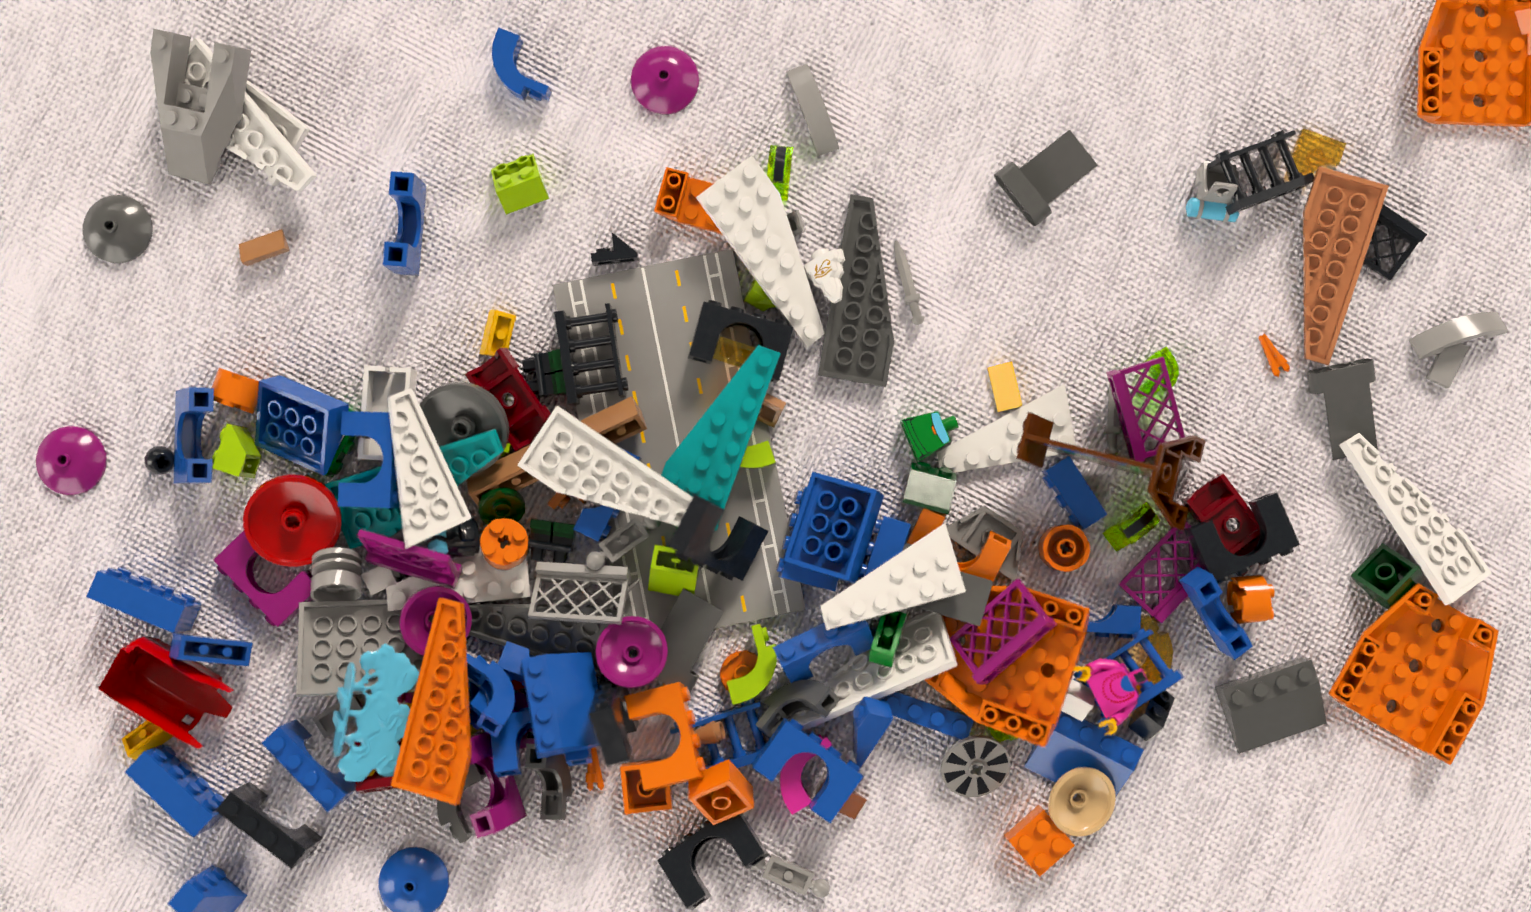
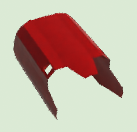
M140 637L130 642L127 646L120 648L98 690L175 738L196 749L203 747L188 732L197 725L204 713L227 718L233 707L217 692V689L228 693L234 691V689L222 682V676L197 661L179 660L169 657L171 646L159 638ZM186 715L194 719L189 725L182 721Z

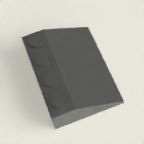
M1300 657L1215 687L1239 754L1327 724L1320 682L1312 659Z

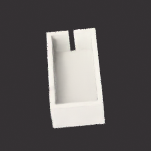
M364 365L361 412H389L387 398L412 388L416 396L417 371L412 368L390 367L389 369L382 366ZM359 438L358 459L383 461L382 450L374 439Z

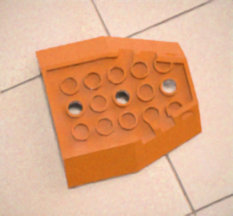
M1436 0L1418 48L1417 117L1430 124L1505 127L1531 126V0ZM1475 7H1481L1484 10V17H1479L1475 13ZM1475 51L1482 53L1483 62H1478L1474 58ZM1474 96L1482 99V107H1477L1474 104Z
M1417 583L1362 632L1328 694L1338 703L1408 744L1451 765L1485 704L1499 630L1480 619L1468 617L1450 605H1445L1443 601L1438 599V594ZM1438 619L1441 627L1435 632L1432 629V622ZM1416 659L1418 669L1411 672L1409 663ZM1390 700H1394L1396 703V708L1392 712H1388L1386 708Z
M992 586L986 606L1008 586ZM1016 588L1012 592L1011 602L1021 603L1022 592L1019 588ZM1027 588L1047 616L1052 617L1057 625L989 684L976 683L972 677L974 675L952 643L958 666L924 681L975 722L1045 748L1058 723L1074 674L1073 669L1079 659L1087 634L1090 608ZM998 604L995 607L994 618L1004 619L1005 604ZM1010 606L1009 619L1020 620L1021 606ZM1026 607L1025 621L1032 622L1039 615L1033 607ZM943 615L949 638L967 623ZM982 619L980 626H977V633L987 634V619ZM993 620L992 635L1002 636L1004 621ZM1009 622L1007 636L1014 637L1018 634L1019 623ZM964 634L966 640L962 646L963 648L970 649L971 634ZM976 635L975 649L985 651L986 636ZM992 637L990 651L997 652L1001 649L1002 638ZM975 652L974 663L978 668L984 663L985 653ZM1048 663L1052 664L1055 669L1053 676L1049 678L1045 677L1042 673L1043 666Z

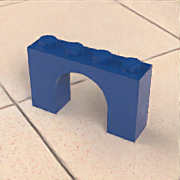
M391 171L389 195L397 204L398 231L395 242H384L383 266L398 275L419 276L427 185L415 173Z
M187 387L176 391L175 484L212 483V459H204L202 455L201 429L204 416L207 413L213 412L214 388Z
M342 411L341 435L364 436L374 439L382 450L383 463L378 475L369 482L339 483L338 506L400 508L389 412Z
M804 486L801 487V491L797 490L794 504H797L795 513H791L788 526L791 529L789 536L785 535L782 549H785L783 558L778 560L776 571L779 572L778 577L835 592L838 579L783 561L807 487Z
M866 620L826 630L825 623H822L774 646L773 649L790 683L814 677L809 665L822 652L836 646L849 645L855 656L871 649L874 638Z
M528 707L519 709V712L511 713L497 737L491 735L494 773L498 778L522 774L520 743L524 734L532 728ZM591 748L565 753L568 766L593 763Z
M784 718L753 761L752 767L773 782L792 756L798 753L809 752L821 757L826 764L827 776L824 784L810 802L809 807L817 815L831 823L864 777L859 772L861 767L852 760L846 762L841 759L842 753L834 747L830 746L828 749L821 744L823 740L813 732L810 735L802 730L804 726L792 718L789 721Z
M297 719L277 727L262 744L327 812L342 804L356 791L355 782L346 781L345 774L341 773V771L338 773L330 772L310 755L304 743L312 735Z

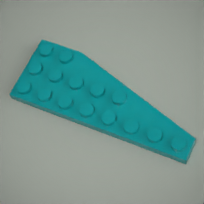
M760 345L756 347L666 461L661 474L662 477L693 497L695 494L725 509L781 353ZM721 519L719 520L715 528V531H717Z
M496 429L439 447L457 486L504 451ZM382 465L328 482L324 486L332 492L338 502L339 483L369 482L378 475ZM340 506L342 515L341 529L350 549L363 545L357 536L360 529L391 537L403 528L401 508Z

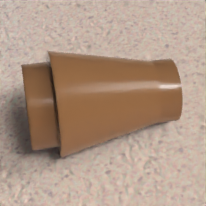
M713 720L694 731V734L697 733L699 736L700 744H719L726 738L721 721L715 722Z

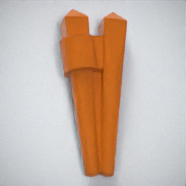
M1266 334L1259 336L1258 338L1273 376L1279 377L1280 371L1278 368L1280 366L1283 371L1289 372L1290 366L1287 364V360L1278 352Z
M594 747L591 748L593 763L587 764L585 780L589 791L594 788L593 783H597V787L600 790L604 788L597 750Z

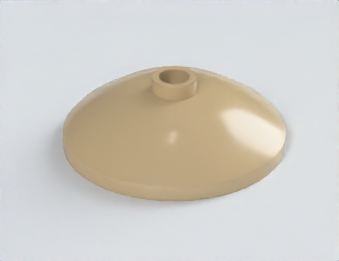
M1079 767L1072 769L1062 775L1051 790L1048 802L1050 817L1053 823L1068 835L1080 837L1093 834L1108 822L1114 811L1116 802L1115 789L1110 779L1095 768Z

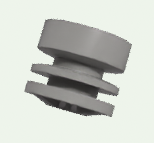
M334 547L322 549L312 555L311 574L313 575L311 578V597L317 602L358 600L362 593V579L360 577L362 573V556L352 549Z

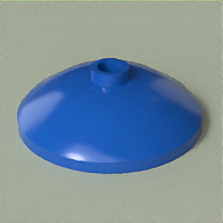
M422 847L404 848L394 853L384 863L379 875V892L383 902L392 912H434L442 904L448 893L449 874L444 862L434 852ZM407 883H412L414 889L409 890L407 888Z

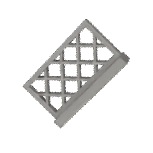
M537 562L535 568L537 576L528 612L529 619L622 625L628 586L631 585L632 581L628 567L603 566L599 570H592L585 564ZM542 581L552 582L555 585L546 593H543L541 590ZM568 583H574L577 588L566 595L562 587ZM591 584L598 585L600 589L591 596L584 590ZM613 586H622L621 592L615 597H612L607 592ZM559 590L564 598L553 605L548 597ZM582 592L587 599L576 606L571 599ZM604 593L609 598V601L599 608L594 600ZM544 600L549 604L550 608L546 611L536 612L537 605ZM566 602H569L573 607L571 611L562 614L557 610ZM591 603L596 611L590 615H583L580 610ZM614 604L618 609L617 616H606L603 612Z

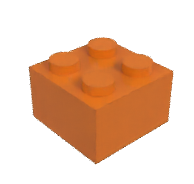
M667 758L621 764L620 773L625 814L672 809L671 786L651 791L644 790L639 766L662 761Z
M729 759L703 771L704 778L688 781V799L713 825L754 808L753 786Z
M1037 805L1004 835L1039 877L1075 846L1065 833L1053 823L1051 817L1040 805Z

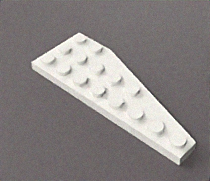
M195 38L190 43L184 83L208 89L213 53L199 38ZM245 92L240 124H236L231 134L232 141L225 148L243 159L251 161L258 168L269 172L276 179L294 190L302 192L317 175Z
M751 155L698 195L696 199L782 317L788 322V325L793 327V332L807 348L822 337L825 331L780 193Z
M556 406L518 463L519 467L556 492L636 515H642L675 526L679 525L693 498L559 406Z
M1360 433L1339 444L1445 605L1453 603L1492 574L1466 534L1460 528L1455 529L1449 524L1448 521L1450 519L1444 513L1439 514L1431 505L1432 502L1407 478L1402 479L1395 472L1397 468L1391 463L1386 464L1380 458L1379 451Z
M927 611L906 621L892 668L869 662L870 650L863 654L855 656L832 674L833 678L826 682L825 685L829 686L840 700L826 718L814 711L804 710L794 714L788 720L795 719L804 726L802 730L805 731L854 710L855 706L860 703L864 696L878 700L958 666L943 615Z

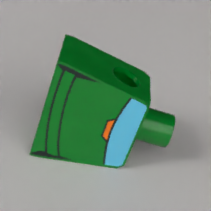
M938 411L905 418L900 421L916 462L949 443L948 432L959 428L954 415L942 420Z

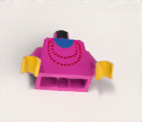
M1102 658L1092 661L1084 667L1075 666L1073 669L1076 672L1082 671L1081 677L1076 678V680H1087L1105 718L1109 717V720L1100 722L1099 727H1104L1108 724L1109 731L1105 735L1114 734L1117 726L1129 717L1137 704L1139 692L1136 686L1148 681L1143 669L1140 668L1129 673L1124 663Z

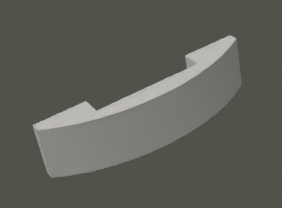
M808 64L786 71L793 93L796 95L810 132V138L817 157L838 150V142L827 109Z
M1481 312L1439 324L1412 337L1409 342L1419 360L1442 353L1446 347L1482 336L1485 339L1507 333L1508 329L1498 312Z

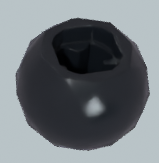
M156 446L148 450L144 457L147 470L157 475L167 474L174 467L173 451L164 446Z

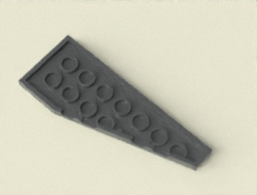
M851 194L841 244L845 261L842 264L844 273L840 279L843 286L842 300L835 304L832 302L830 304L818 375L886 388L894 346V336L874 200L870 197Z
M468 604L472 616L470 636L504 647L508 641L528 648L529 655L532 656L591 652L595 674L598 677H602L603 673L598 666L596 658V646L601 633L609 624L529 619L530 604ZM549 604L537 605L536 612L546 611L550 608ZM564 604L557 610L562 614H566L573 607ZM587 605L580 611L583 615H590L596 609L593 605ZM609 608L603 612L609 617L617 616V611ZM625 613L623 614V617L631 616Z

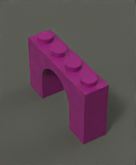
M243 531L213 560L218 565L216 568L221 574L229 576L234 581L232 583L233 586L250 598L248 600L249 603L266 615L264 618L272 626L276 625L277 627L285 626L299 612V602H310L313 599L311 597V578L313 575L309 570L301 571L284 589L277 593H271L262 589L256 582L253 573L254 563L259 554L251 547Z
M487 731L471 736V760L469 765L476 763L483 768L488 776L491 789L490 800L487 806L470 815L477 838L495 834L527 816L514 775L498 778L494 773L491 734Z

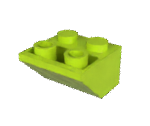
M534 154L520 156L515 161L507 164L502 163L491 169L495 190L506 215L549 199L547 188Z
M227 423L220 433L219 439L221 442L219 448L212 457V462L214 463L212 469L238 477L255 478L262 456L248 428Z
M656 544L650 567L648 590L679 596L681 591L685 589L695 595L700 567L691 563V558L685 561L675 556L676 550L671 547Z

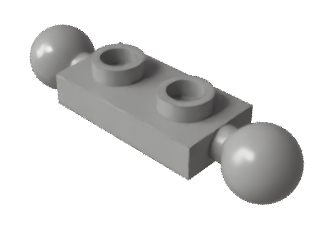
M644 516L643 521L640 523L637 517L598 544L602 551H594L588 554L586 558L587 566L592 570H599L603 567L605 559H608L612 564L647 539L650 535L646 530L658 528L661 521Z
M773 854L770 855L768 861L764 858L750 868L755 871L764 869L762 878L805 896L808 889H811L814 896L818 898H824L830 892V885L826 880H812L814 876L813 871Z

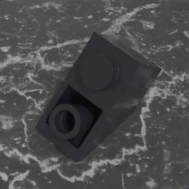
M1164 690L1135 709L1128 727L1145 741L1149 740L1164 728L1175 698Z

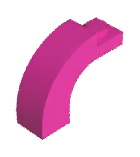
M826 734L824 736L817 735L823 740L821 742L826 748L832 746ZM809 752L798 753L792 756L780 771L782 797L792 815L808 806L812 801L802 784L801 774L805 764L816 754Z

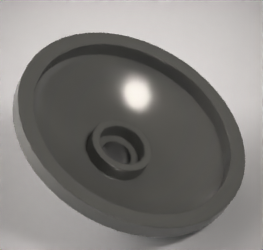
M110 195L95 202L86 213L82 228L83 238L88 249L99 259L109 263H126L136 259L147 249L153 234V224L148 211L140 202L124 195ZM113 222V228L109 230L108 225Z

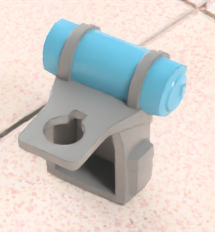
M1204 161L1196 171L1195 186L1198 187L1196 198H1190L1186 204L1187 217L1218 220L1225 223L1236 222L1239 212L1228 215L1225 207L1233 203L1234 193L1238 185L1228 183L1221 165L1209 169L1207 164L1211 163V161ZM1231 164L1239 181V172L1236 170V165Z

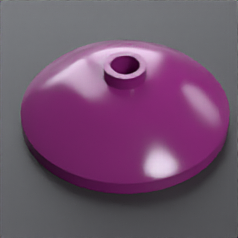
M659 46L646 51L638 58L631 72V87L635 98L645 109L656 114H674L685 109L695 98L699 87V74L694 61L684 51L671 46ZM667 73L668 77L662 79L660 78V74Z
M66 426L52 431L43 439L36 454V468L40 479L48 488L63 495H78L91 490L103 477L107 464L106 451L101 440L93 432L77 426ZM63 456L66 457V463L64 464L61 461Z
M444 586L423 588L414 593L404 604L399 619L400 632L406 644L415 652L421 655L425 653L432 626L429 618L435 614L438 598L464 603L466 638L468 637L472 624L469 605L458 592Z
M638 616L623 617L622 625L609 624L601 633L596 646L597 663L602 673L614 684L626 688L641 687L655 680L664 669L668 657L667 642L662 631L652 621ZM635 650L638 652V655L635 658H630L629 653Z

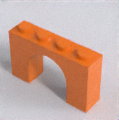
M923 508L906 543L913 545L940 527L946 514ZM990 531L979 554L975 558L967 562H957L959 570L994 581L1010 550L1012 540Z
M680 682L625 696L630 720L637 721L656 715H669L675 720L680 730V743L672 756L662 761L639 766L643 789L646 791L704 778L703 771H706L703 757H699L698 748L701 747L700 739L697 733L694 734L693 724L696 723L693 710H689L688 701L691 700L688 687H684V684Z

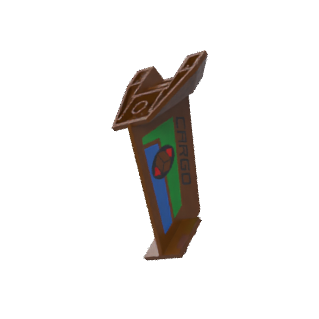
M1032 412L1027 413V417L1023 422L1021 441L1017 446L1016 459L1043 468L1048 450L1148 477L1150 482L1147 492L1171 527L1184 531L1189 508L1173 502L1183 460L1200 463L1205 440L1192 435L1159 444L1154 465L1051 440L1050 436L1054 422Z

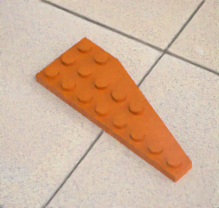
M438 598L391 786L458 805L460 804L471 760L464 603Z

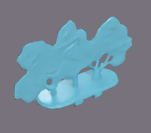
M384 644L378 651H367L361 655L360 665L366 674L357 683H355V666L350 662L346 670L343 687H338L337 699L340 707L339 711L334 710L332 718L336 727L333 753L335 757H338L344 742L350 747L348 754L339 761L337 766L341 773L345 774L346 781L362 782L373 769H376L377 773L384 777L394 775L401 748L397 742L404 736L410 712L408 705L399 704L397 699L400 695L413 688L418 681L419 671L415 666L411 665L409 658L404 653H395L393 646H388L387 644ZM370 669L375 670L373 674H368ZM375 676L378 677L377 683L364 687V684H368V679ZM371 689L372 694H367L366 690ZM353 691H361L366 697V704L360 711L350 710ZM348 716L355 717L358 730L346 736ZM354 741L361 742V746L356 747Z

